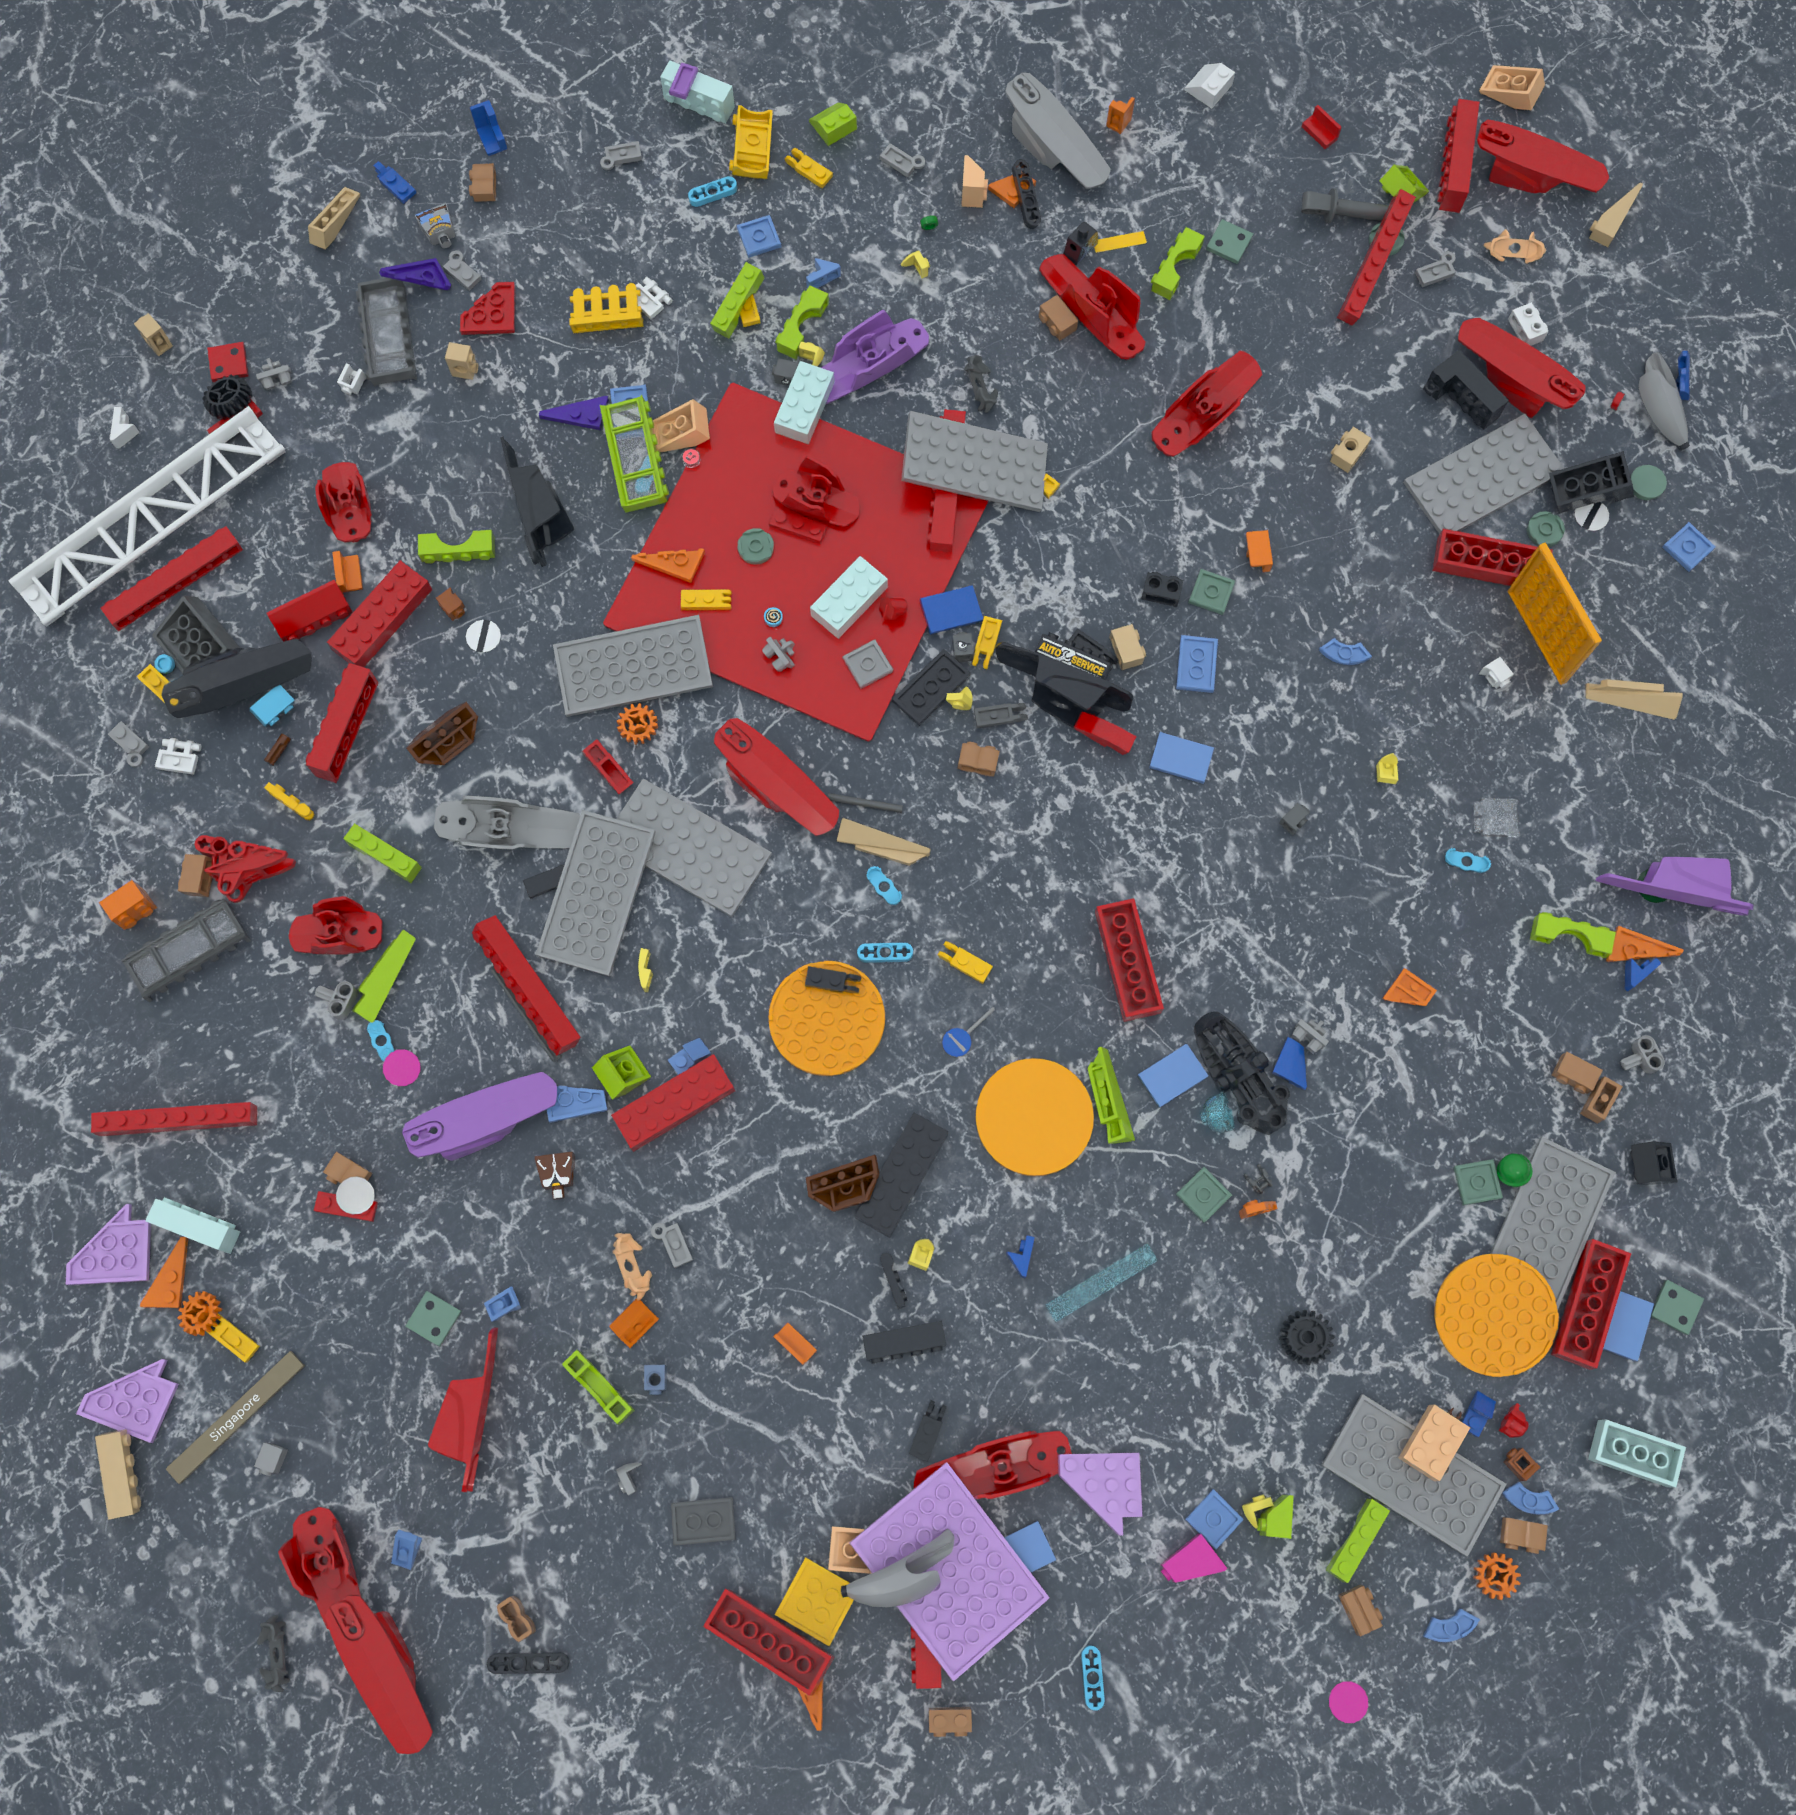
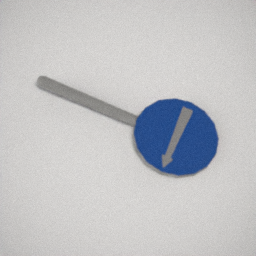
M992 1007L967 1031L960 1028L947 1031L942 1041L946 1053L954 1057L965 1055L971 1047L969 1034L995 1008Z

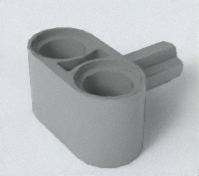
M347 981L340 982L336 986L335 991L323 986H318L315 991L316 997L329 1001L328 1012L338 1020L347 1018L358 995L357 989ZM346 988H351L350 993L343 996V991ZM341 1005V1012L335 1013L336 1007Z
M1648 1035L1635 1040L1632 1043L1634 1054L1620 1061L1624 1070L1640 1065L1642 1070L1648 1074L1659 1071L1665 1065V1060L1655 1040ZM1640 1042H1644L1646 1044V1050H1644L1641 1047ZM1650 1059L1655 1062L1656 1067L1650 1065Z

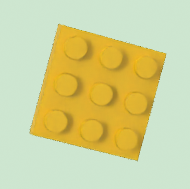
M805 1557L775 1615L830 1646L854 1601L850 1597L843 1598L841 1595V1586L848 1585L850 1582Z

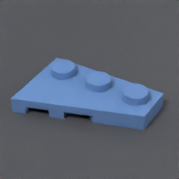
M557 1086L556 1104L547 1109L549 1122L552 1123L608 1111L604 1090Z

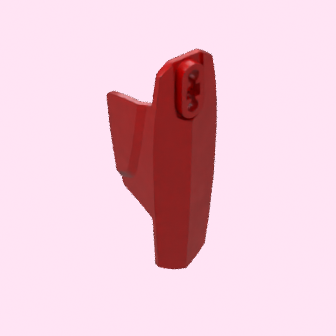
M1489 119L1480 126L1477 138L1479 147L1496 157L1489 181L1492 183L1530 193H1546L1564 182L1597 193L1609 179L1608 171L1603 163L1554 140L1517 126Z
M1064 254L1051 256L1041 263L1039 271L1086 328L1109 350L1121 359L1128 360L1143 351L1145 340L1136 329L1141 299L1131 288L1109 270L1101 267L1096 268L1094 273L1088 278Z
M1472 318L1462 323L1458 341L1486 361L1488 380L1509 400V403L1529 418H1533L1546 401L1562 409H1568L1573 407L1584 396L1585 385L1577 377L1521 339L1481 318Z
M1240 350L1218 368L1208 370L1166 410L1165 416L1151 432L1152 441L1156 444L1157 449L1166 456L1174 457L1189 446L1197 444L1221 424L1240 405L1241 400L1244 398L1243 396L1262 376V371L1257 361L1250 354ZM1162 441H1168L1166 446L1162 444Z
M739 718L727 720L715 733L714 744L727 759L726 768L729 776L762 805L773 809L775 812L787 813L815 836L825 834L835 827L839 817V809L796 764L761 733ZM730 729L732 735H727L725 730ZM744 742L746 746L740 747L739 743Z
M496 1327L492 1328L488 1334L483 1376L472 1379L452 1380L450 1382L428 1442L431 1450L466 1464L461 1492L473 1491L479 1454L477 1453L480 1450L495 1359L498 1328Z
M1036 1431L1024 1432L977 1445L971 1451L917 1470L914 1488L947 1462L974 1499H993L1049 1482L1050 1477L1058 1474L1059 1454L1057 1453V1448L1062 1446L1065 1449L1063 1454H1072L1068 1438L1060 1431L1037 1433ZM1039 1452L1046 1454L1043 1460L1038 1459L1037 1454Z
M348 1595L331 1605L325 1615L336 1649L365 1704L396 1752L400 1754L417 1753L427 1744L433 1730L415 1691L416 1674L412 1657L389 1612L381 1611L375 1614L361 1596ZM341 1607L347 1608L346 1614L341 1613ZM351 1625L357 1627L356 1633L351 1632Z

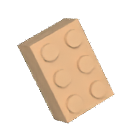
M1429 1405L1401 1452L1399 1459L1429 1479L1440 1481L1470 1427L1438 1406Z

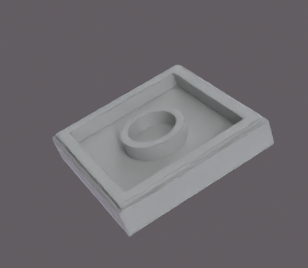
M876 640L843 656L845 664L860 689L893 673L890 663Z

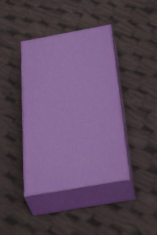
M681 62L670 87L669 95L686 100L698 73V67Z

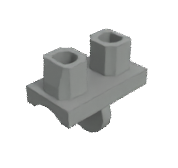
M267 358L268 364L262 366L265 372L256 374L257 379L266 390L275 388L273 379L279 377L282 385L292 383L290 367L288 365L281 366L279 361L272 362L271 358Z
M769 637L766 640L768 644L762 651L768 658L777 654L779 658L772 663L775 669L781 672L787 667L793 668L795 664L787 655V652L790 656L794 654L792 650L795 645L794 642L791 640L786 642L783 638L779 641L782 644L781 646L776 639L773 640L772 637Z
M1301 1019L1296 1024V1029L1291 1036L1297 1042H1300L1305 1036L1311 1040L1306 1049L1312 1054L1316 1053L1320 1048L1323 1049L1329 1042L1323 1037L1326 1031L1321 1028L1324 1023L1322 1020L1318 1024L1310 1020L1307 1024Z

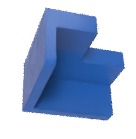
M487 100L471 106L470 111L487 155L490 156L506 150V142L490 101Z

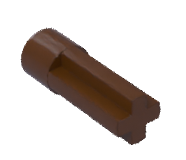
M281 733L264 761L274 766L291 739Z

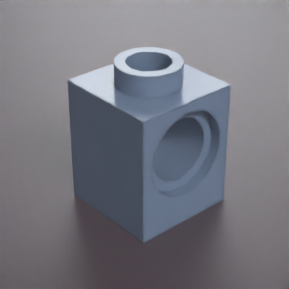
M644 1365V1390L649 1391V1395H661L662 1391H667L666 1365ZM655 1374H658L661 1378L657 1386H653L650 1382L651 1377Z

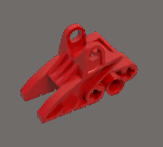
M202 835L195 840L194 844L195 848L202 855L212 858V866L204 871L218 882L217 888L219 892L226 895L228 900L233 903L241 902L252 884L256 881L282 874L294 868L296 864L294 859L287 858L288 853L286 851L243 841H234L230 844L223 837ZM238 846H240L242 851L238 852L235 848L238 849ZM224 883H227L226 891L222 890V885ZM236 889L240 890V896L232 899L231 894Z

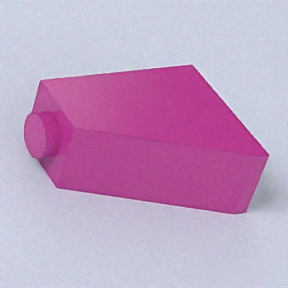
M1197 1534L1160 1564L1163 1568L1161 1570L1163 1576L1167 1581L1172 1580L1175 1583L1223 1572L1227 1569L1202 1534Z

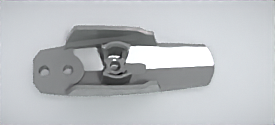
M1021 73L1007 84L1005 93L1015 108L1012 116V133L1039 162L1050 169L1062 163L1086 189L1104 184L1110 174V167L1082 128L1055 96L1030 73Z
M463 796L462 801L441 802L435 811L434 829L439 837L459 841L461 845L495 849L570 848L580 814L523 804L518 800ZM444 816L448 818L447 823L442 822ZM466 818L467 823L462 825L459 820Z

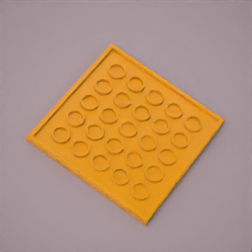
M1545 542L1540 544L1509 588L1508 594L1559 684L1562 685L1568 682L1602 640Z

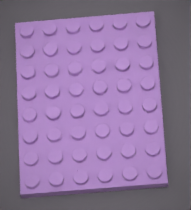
M946 1462L850 1541L849 1544L870 1572L874 1573L930 1543L947 1528L954 1534L952 1552L940 1562L924 1571H938L941 1581L930 1594L921 1599L897 1606V1608L950 1679L955 1681L1045 1603L1049 1596Z

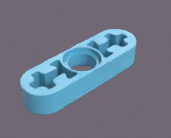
M728 176L693 188L688 193L689 202L692 206L699 207L733 195L737 191V182L733 177ZM710 189H716L717 193L711 195L708 193V191Z
M865 943L859 946L857 955L859 960L865 963L907 962L913 956V948L908 943ZM874 948H877L878 958H874V954H868V957H864V954L860 953L864 952V949H868V952H874ZM888 948L891 954L889 957L884 958L880 955V950ZM893 948H896V952H901L902 948H906L910 953H907L906 957H903L902 953H896V957H893Z
M1089 1645L1084 1647L1081 1652L1084 1697L1086 1705L1091 1710H1099L1105 1702L1101 1654L1095 1646ZM1089 1650L1097 1654L1093 1658V1665L1098 1664V1669L1094 1667L1086 1669V1665L1090 1666V1660L1085 1658V1654H1088ZM1094 1671L1098 1674L1099 1679L1097 1683H1088L1087 1675L1089 1672ZM1100 1686V1691L1095 1690L1096 1696L1100 1698V1701L1097 1702V1706H1093V1703L1089 1702V1699L1093 1697L1092 1690L1088 1691L1087 1687L1097 1688Z

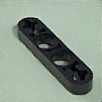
M1019 159L1012 166L1013 179L1024 224L1027 228L1034 229L1041 222V214L1029 165L1025 160ZM1019 165H1020V168H1024V170L1022 171V173H1021V170H1020V169H1017V167H1018ZM1020 182H1026L1029 188L1027 190L1022 189ZM1030 199L1033 205L1031 207L1026 206L1024 200ZM1031 215H1032V218H1033V219H1036V221H1035L1034 223H1033L1032 220H1029V218L1031 217Z
M561 1652L497 1653L488 1658L486 1665L488 1671L493 1674L561 1673L569 1667L570 1661L569 1657ZM548 1656H551L550 1661H556L558 1657H561L565 1664L561 1666V1669H558V1665H550L548 1670ZM496 1657L499 1662L507 1661L506 1657H509L507 1665L499 1666L498 1670L491 1663L495 1661ZM515 1657H520L523 1660V1667L519 1670L512 1666V1661ZM536 1657L543 1658L544 1666L542 1669H536L533 1666V1660Z

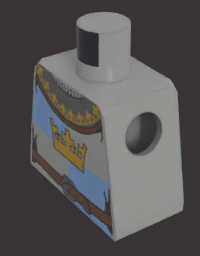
M446 203L415 215L420 229L432 245L440 243L442 248L451 246L450 239L455 237V232Z

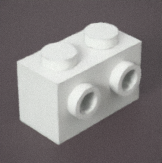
M1532 302L1512 310L1508 320L1519 339L1530 346L1545 339L1548 333L1547 325L1541 320L1539 311L1533 306Z

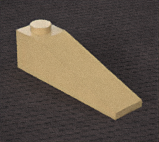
M1642 183L1635 186L1603 213L1599 221H1594L1590 228L1592 233L1589 239L1606 247L1610 245L1643 186Z
M344 187L309 224L310 244L326 249L335 240L360 197L359 192Z

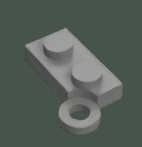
M639 141L604 147L606 156L601 159L600 164L604 170H611L614 164L618 165L642 160ZM606 161L611 162L609 165L604 164Z
M891 143L880 155L881 161L906 177L910 176L914 168L921 169L925 165L923 156L916 155L911 157ZM920 160L921 163L916 164L915 161Z
M452 251L449 254V261L443 268L470 291L482 280L481 276L463 262V254L460 251ZM457 255L459 259H453V257Z
M1444 252L1440 261L1416 269L1415 274L1422 287L1455 276L1456 271L1452 265L1456 258L1454 253ZM1448 256L1451 258V260L1448 261L1445 259V257Z
M121 721L108 735L129 754L127 763L132 767H139L143 762L141 755L149 746ZM138 757V761L133 763L132 759Z
M656 1223L652 1226V1236L663 1240L674 1268L693 1261L678 1223L667 1228L662 1223ZM659 1227L662 1228V1234L657 1235L655 1230Z

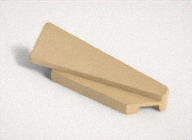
M1606 679L1601 680V684L1587 683L1585 697L1589 700L1674 720L1677 717L1683 693L1664 692V684Z
M842 818L837 842L855 844L856 850L908 866L925 856H930V848Z

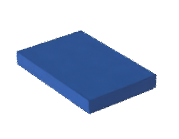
M973 585L923 597L919 600L930 635L983 621Z

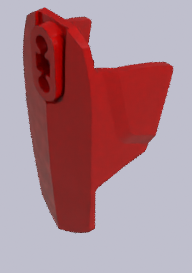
M317 1507L299 1515L293 1524V1537L283 1544L278 1554L292 1586L299 1591L301 1596L315 1601L325 1626L329 1629L325 1618L329 1607L348 1595L361 1596L356 1572L345 1535L332 1511L328 1508ZM312 1516L317 1518L315 1524L311 1522ZM319 1535L323 1537L322 1544L318 1542ZM341 1607V1613L346 1614L347 1608Z

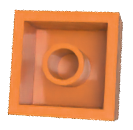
M133 880L99 902L111 921L124 930L134 927L137 921L143 917H148L157 908L147 892Z

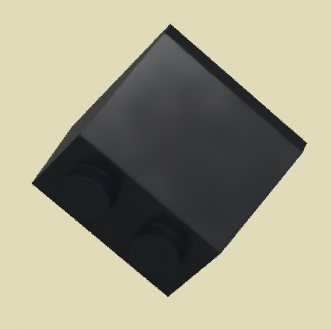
M1651 1141L1631 1145L1630 1156L1634 1162V1178L1637 1184L1655 1185L1678 1182L1671 1143Z

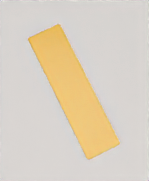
M1144 231L1098 239V244L1094 248L1097 253L1145 244L1147 241Z

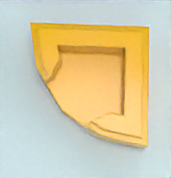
M1045 474L1043 493L1049 499L1060 487V483L1048 474Z

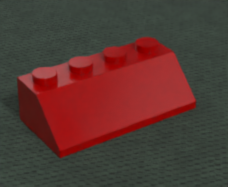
M332 580L267 612V615L282 641L312 635L316 630L328 627L338 619L348 617L353 611L336 581Z

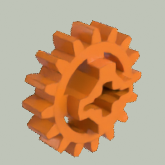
M639 703L635 708L631 704V709L624 708L625 714L619 713L621 719L617 720V724L620 725L617 728L621 732V737H626L628 743L633 740L634 744L637 745L640 740L644 744V739L647 738L650 741V735H656L654 729L658 728V724L655 723L658 721L657 716H654L653 710L649 711L647 705L642 708ZM647 717L650 720V725H648V723L646 722ZM626 723H627L628 726H629V728H628L629 731H627L626 728H625V724H626Z
M205 1291L202 1293L195 1292V1297L189 1295V1301L182 1302L184 1308L178 1310L182 1312V1315L178 1316V1319L182 1321L179 1326L184 1328V1332L193 1336L198 1334L204 1336L205 1331L212 1332V1325L217 1326L216 1319H221V1316L218 1315V1312L222 1311V1308L218 1307L221 1302L216 1299V1296Z
M1492 1553L1491 1558L1485 1554V1561H1477L1481 1565L1480 1568L1474 1567L1478 1575L1473 1576V1578L1479 1580L1476 1587H1483L1481 1593L1484 1595L1489 1593V1598L1494 1599L1496 1596L1498 1600H1503V1595L1506 1598H1510V1591L1517 1592L1514 1585H1520L1516 1577H1520L1521 1574L1515 1573L1518 1565H1511L1512 1558L1505 1560V1554L1500 1553L1498 1557L1497 1553ZM1495 1562H1501L1505 1567L1500 1568ZM1495 1572L1501 1573L1498 1576L1499 1580H1494V1577L1496 1576ZM1494 1584L1499 1589V1591H1495L1491 1589L1489 1586Z

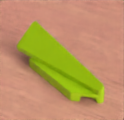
M402 930L398 937L391 942L357 989L363 996L351 1011L371 1023L375 1021L416 940L415 937Z
M1098 1047L1097 1050L1099 1052L1094 1062H1091L1088 1066V1072L1100 1122L1103 1125L1107 1124L1108 1143L1135 1141L1109 1052L1103 1047Z

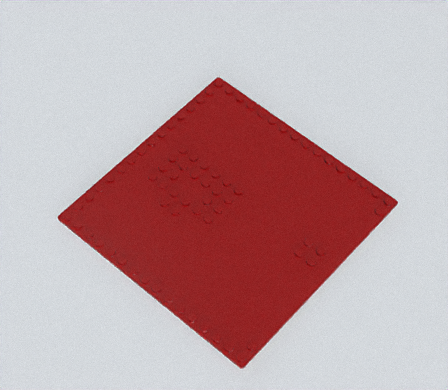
M731 383L708 424L710 439L697 445L695 450L699 454L698 461L694 464H687L640 552L648 555L658 554L661 551L677 552L679 550H686L687 552L698 551L700 548L704 549V556L692 582L690 583L635 562L603 624L605 627L617 632L699 615L710 673L869 742L873 739L927 628L919 600L923 597L945 592L989 501L957 494L952 552L930 550V543H927V534L932 531V526L928 525L929 515H933L934 511L930 509L931 498L935 499V493H932L931 487L901 481L904 454L821 419L817 423L809 444L777 434L774 429V421L782 403L736 383ZM806 456L819 460L831 467L834 473L838 475L845 490L858 497V518L850 525L841 527L812 519L787 508L774 498L772 491L779 473L787 468L798 470ZM775 508L827 525V530L821 544L769 527V522ZM752 528L764 530V532L771 535L774 541V552L771 558L762 564L747 563L740 557L738 552L739 538L745 531ZM861 556L888 579V588L838 639L811 616L810 607ZM681 590H731V596H724L731 597V602L728 603L731 604V609L681 610ZM881 598H904L907 602V611L895 620L882 619L883 612L879 609ZM775 607L782 612L783 621L777 627H770L765 623L764 613L769 608ZM769 637H772L773 640L776 639L781 646L782 644L779 641L783 638L786 642L790 640L794 642L795 645L792 648L794 654L790 656L787 652V655L795 664L793 668L787 667L781 672L775 669L772 663L779 658L777 654L768 658L762 651L768 644L766 640ZM876 640L890 663L893 673L860 689L845 664L843 656Z

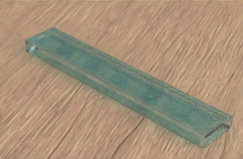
M1147 1243L1047 1303L1045 1306L1056 1323L1154 1264L1158 1259Z

